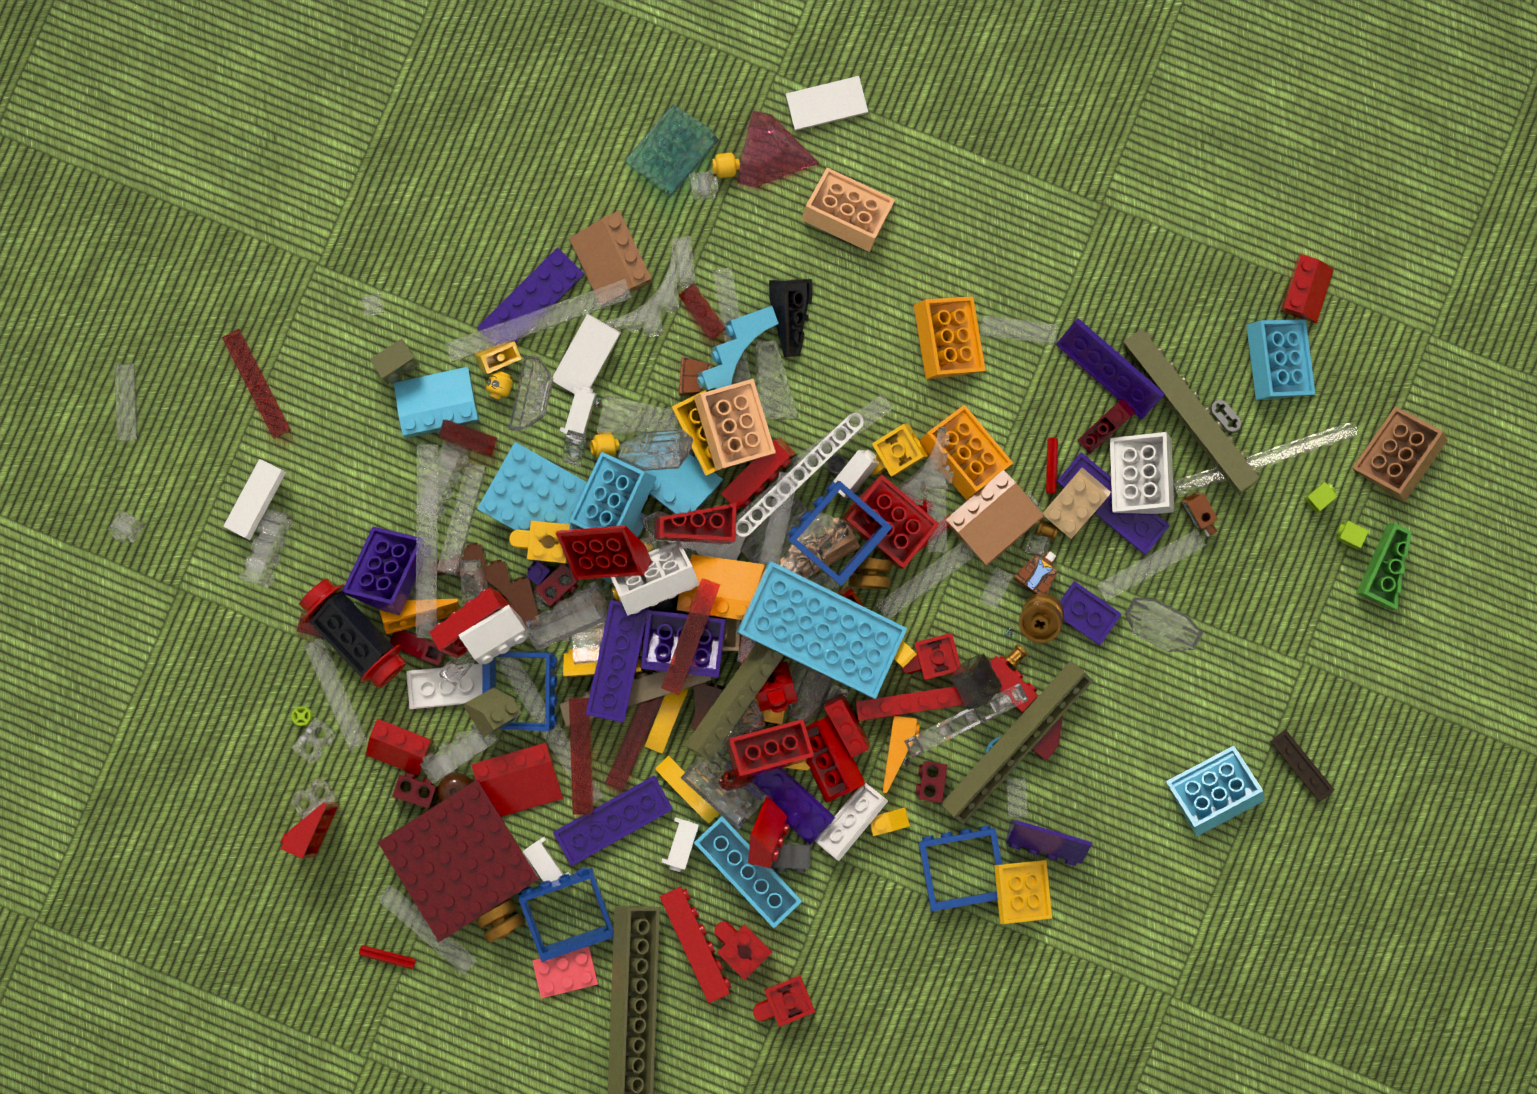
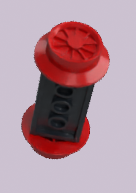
M328 578L322 580L299 603L306 612L304 622H310L361 677V683L371 681L377 689L382 688L406 665V661L399 655L402 646L399 644L394 647L357 606L342 593L344 584L335 587Z

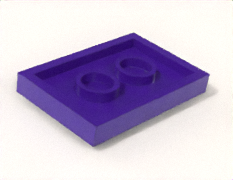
M1073 581L1060 600L1064 609L1063 621L1099 646L1122 614L1075 581Z

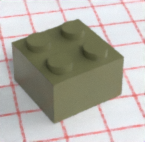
M402 338L370 359L381 378L387 384L396 383L401 379V375L406 372L408 374L413 372L417 368L416 365L419 364Z

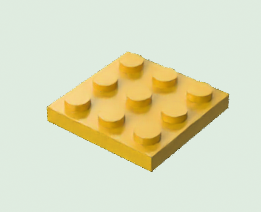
M1047 860L994 865L1000 924L1052 919Z

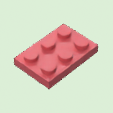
M589 946L544 962L540 958L532 960L541 998L598 984Z

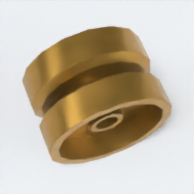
M866 557L854 571L861 572V574H852L849 577L848 586L865 589H890L891 578L879 574L890 573L892 561Z
M1045 593L1034 594L1029 597L1023 605L1019 619V627L1023 635L1029 640L1038 643L1050 642L1056 638L1061 630L1064 619V609L1061 602L1056 597Z
M513 899L475 919L479 929L492 925L493 928L486 931L483 935L488 944L498 938L502 939L516 931L515 928L526 923L521 914H516L511 918L508 917L517 908Z

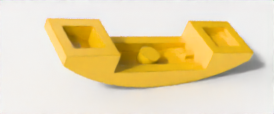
M689 688L665 695L645 747L663 754Z
M669 755L655 768L708 824L723 811Z

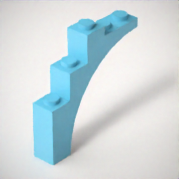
M772 306L726 322V333L731 337L732 341L712 348L711 356L718 366L697 373V383L703 391L710 389L712 391L732 385V377L737 362L746 347L762 332L779 324Z

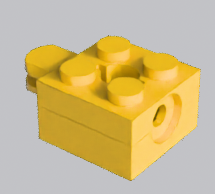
M902 424L872 443L877 452L875 456L879 464L871 474H880L887 470L891 477L898 476L928 457L909 424Z
M530 521L529 531L519 529L513 531L510 534L509 542L514 548L527 549L526 559L566 563V556L557 538L556 531L569 530L570 525Z

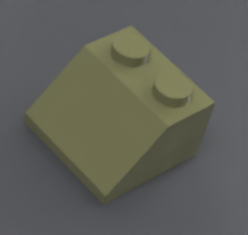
M491 688L463 704L483 737L511 723L522 714L511 696L495 688Z

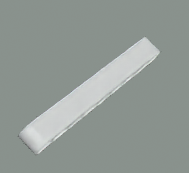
M852 413L847 416L736 522V535L746 537L752 533L863 426L862 416L858 413ZM851 417L858 418V427H852L849 424ZM837 430H842L845 433L843 441L836 439L835 433ZM825 443L831 446L832 450L829 454H824L821 450L822 445ZM809 457L817 459L816 467L808 465L807 460ZM796 470H801L804 474L801 481L796 480L793 476ZM782 483L789 485V493L783 494L780 492L779 487ZM772 496L775 498L776 505L774 507L766 505L767 497ZM754 510H759L762 513V518L759 521L752 518L751 514ZM740 523L747 524V533L741 534L738 532L737 528Z

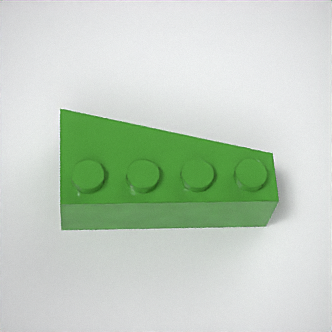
M1395 523L1387 524L1356 594L1389 610H1398V597L1401 594V581L1405 572L1404 565L1406 556H1408L1412 531Z

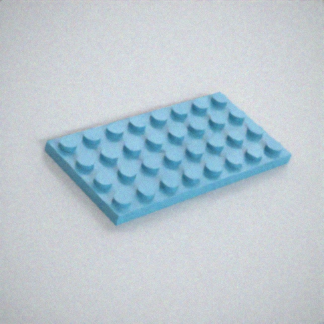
M514 442L477 509L514 530L529 531L530 521L569 524V530L583 529L569 521L587 482ZM641 512L632 530V533L637 538L649 518ZM611 577L601 578L610 584L613 583Z
M769 561L738 627L737 633L876 699L907 628Z

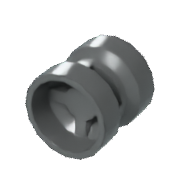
M834 455L828 460L827 466L831 475L836 478L847 463L842 456Z

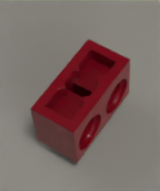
M561 564L535 590L550 607L553 605L557 607L565 600L563 596L569 592L571 594L579 587L577 583L580 581L575 580L573 573L564 564ZM569 575L571 582L568 585H562L560 582L562 576ZM549 588H555L557 592L556 596L552 599L546 596Z
M924 761L923 765H919L918 776H921L920 784L917 783L915 795H918L919 800L942 803L948 764ZM931 766L935 767L938 771L937 776L934 778L927 775V769ZM929 785L935 790L934 795L931 797H927L924 794L925 787Z
M405 772V775L399 774L392 797L431 809L438 786L434 785L435 781L426 778L420 781L416 779L417 775ZM405 781L411 783L412 787L409 792H405L402 789ZM427 787L430 791V795L427 798H423L420 794L421 789Z

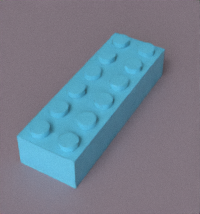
M723 816L694 842L773 928L802 902L797 894L772 868L748 863L750 844Z

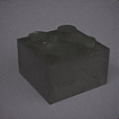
M984 653L965 660L950 676L968 710L987 704L1002 687L999 677L996 676L990 661Z

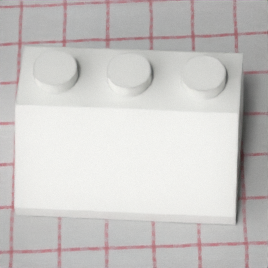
M509 605L459 634L460 639L472 657L480 665L490 663L494 657L508 652L512 646L523 643L530 636L522 618Z

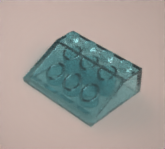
M673 104L626 158L625 162L657 189L671 198L719 140L710 128Z

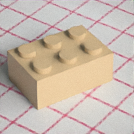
M1081 468L1042 514L1072 539L1107 499L1111 491L1084 468Z

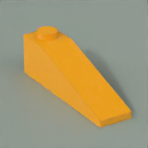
M458 599L407 600L400 615L380 609L379 614L387 635L449 617L451 613L460 609Z
M893 716L882 793L888 792L915 735L919 734L920 724L917 723V719Z

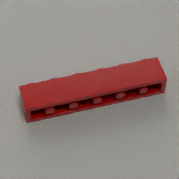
M971 684L857 701L855 706L858 721L973 704Z
M680 886L659 896L708 1003L730 994L729 989L732 988L728 977H723L721 973L724 970L720 960H715L713 953L716 951L711 941L707 943L705 935H707L706 929L703 924L699 925L696 919L699 917L695 906L691 907L688 900L691 897L687 889H683Z

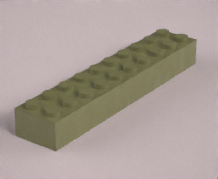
M615 906L608 1094H653L660 907Z

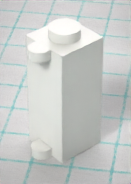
M582 386V389L572 387L571 391L575 392L567 423L565 428L560 427L559 430L581 439L585 437L597 393H594L592 388Z
M858 450L835 478L834 482L841 481L855 494L879 464L876 456L869 450ZM841 490L838 491L843 497L849 498Z
M675 817L674 821L679 823L668 860L662 858L661 862L670 865L669 869L680 872L681 869H686L699 824Z
M543 837L525 849L523 853L543 882L547 880L552 882L564 875V873L544 846L543 842L546 841V838Z

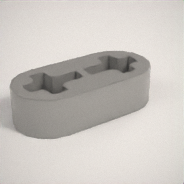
M1217 400L1211 405L1210 411L1213 417L1221 423L1226 432L1234 433L1240 428V418L1225 401ZM1215 405H1222L1224 407L1222 411L1225 416L1221 412L1217 413L1215 411L1217 409ZM1226 417H1228L1230 421H1236V423L1234 424L1236 428H1229L1227 426L1229 424V421L1226 419Z

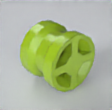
M297 707L292 712V721L296 725L307 726L313 720V713L307 707Z

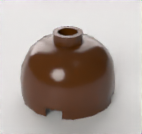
M451 773L442 778L437 789L440 803L473 782L472 779L462 773Z

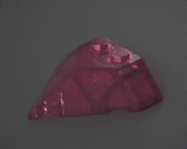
M753 111L741 158L737 184L757 188L762 186V184L778 180L801 171L806 167L819 164L772 114Z

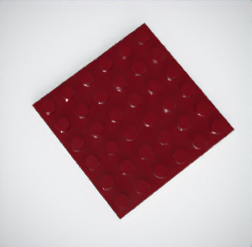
M479 780L472 782L378 842L438 942H441L539 880V877Z

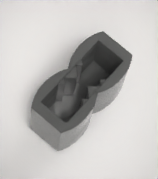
M783 844L782 849H778L779 856L777 862L774 861L771 867L775 868L777 872H787V868H794V872H806V869H810L811 845Z

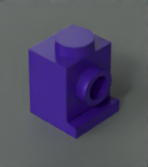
M537 560L528 568L527 577L539 586L551 575L554 569L546 562Z

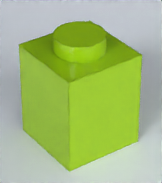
M1324 482L1304 499L1318 513L1338 496L1335 494V488L1331 484Z
M1346 521L1344 524L1341 523L1336 531V534H1338L1336 540L1357 550L1362 547L1369 531L1350 521Z

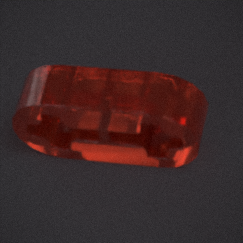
M732 769L724 772L719 779V784L724 790L731 791L749 785L754 776L736 780L734 770Z

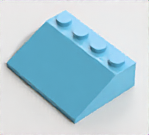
M1261 320L1246 325L1256 400L1315 395L1306 320Z
M469 367L394 383L398 416L402 435L405 438L480 422Z
M664 433L634 464V467L657 477L649 495L673 514L700 510L723 481L714 472L705 476L698 460Z
M601 452L569 522L583 529L626 525L632 532L657 477Z
M1235 746L1166 781L1196 837L1265 801L1262 788Z

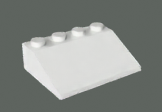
M1162 432L1110 438L1112 512L1140 514L1174 512L1172 438L1168 433Z
M674 541L648 552L652 562L644 575L611 577L627 616L636 614L649 606H655L663 600L674 598L677 594L690 591L700 585L680 541Z

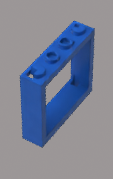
M833 481L826 488L827 493L823 498L819 496L813 503L815 507L812 511H806L800 518L802 522L799 526L796 527L794 525L790 529L787 540L838 585L842 586L890 531L892 526L841 481L836 483ZM841 490L879 523L880 526L837 575L797 539L838 491Z
M508 651L496 656L546 658L545 723L511 722L500 729L551 731L555 729L557 725V715H555L557 696L555 695V688L558 683L557 676H555V668H557L558 664L555 652ZM496 657L490 663L482 665V693L491 688L496 689Z
M990 825L979 827V831L972 832L971 829L960 830L958 835L948 832L941 834V838L936 839L931 835L922 837V841L918 842L930 911L998 900L997 891L936 902L926 851L928 846L990 835L995 865H1001L1002 861L996 828L991 829Z
M582 868L572 875L564 874L555 881L547 880L542 882L540 886L534 888L526 887L519 893V902L542 962L613 938L614 926L593 868ZM590 879L606 925L544 946L528 900Z

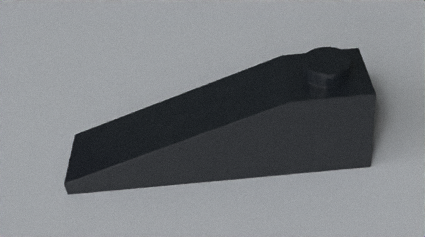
M812 279L769 280V300L779 323L776 325L783 355L784 357L800 356L805 335L803 332L804 322L808 321L809 316L806 314L808 304L812 302Z

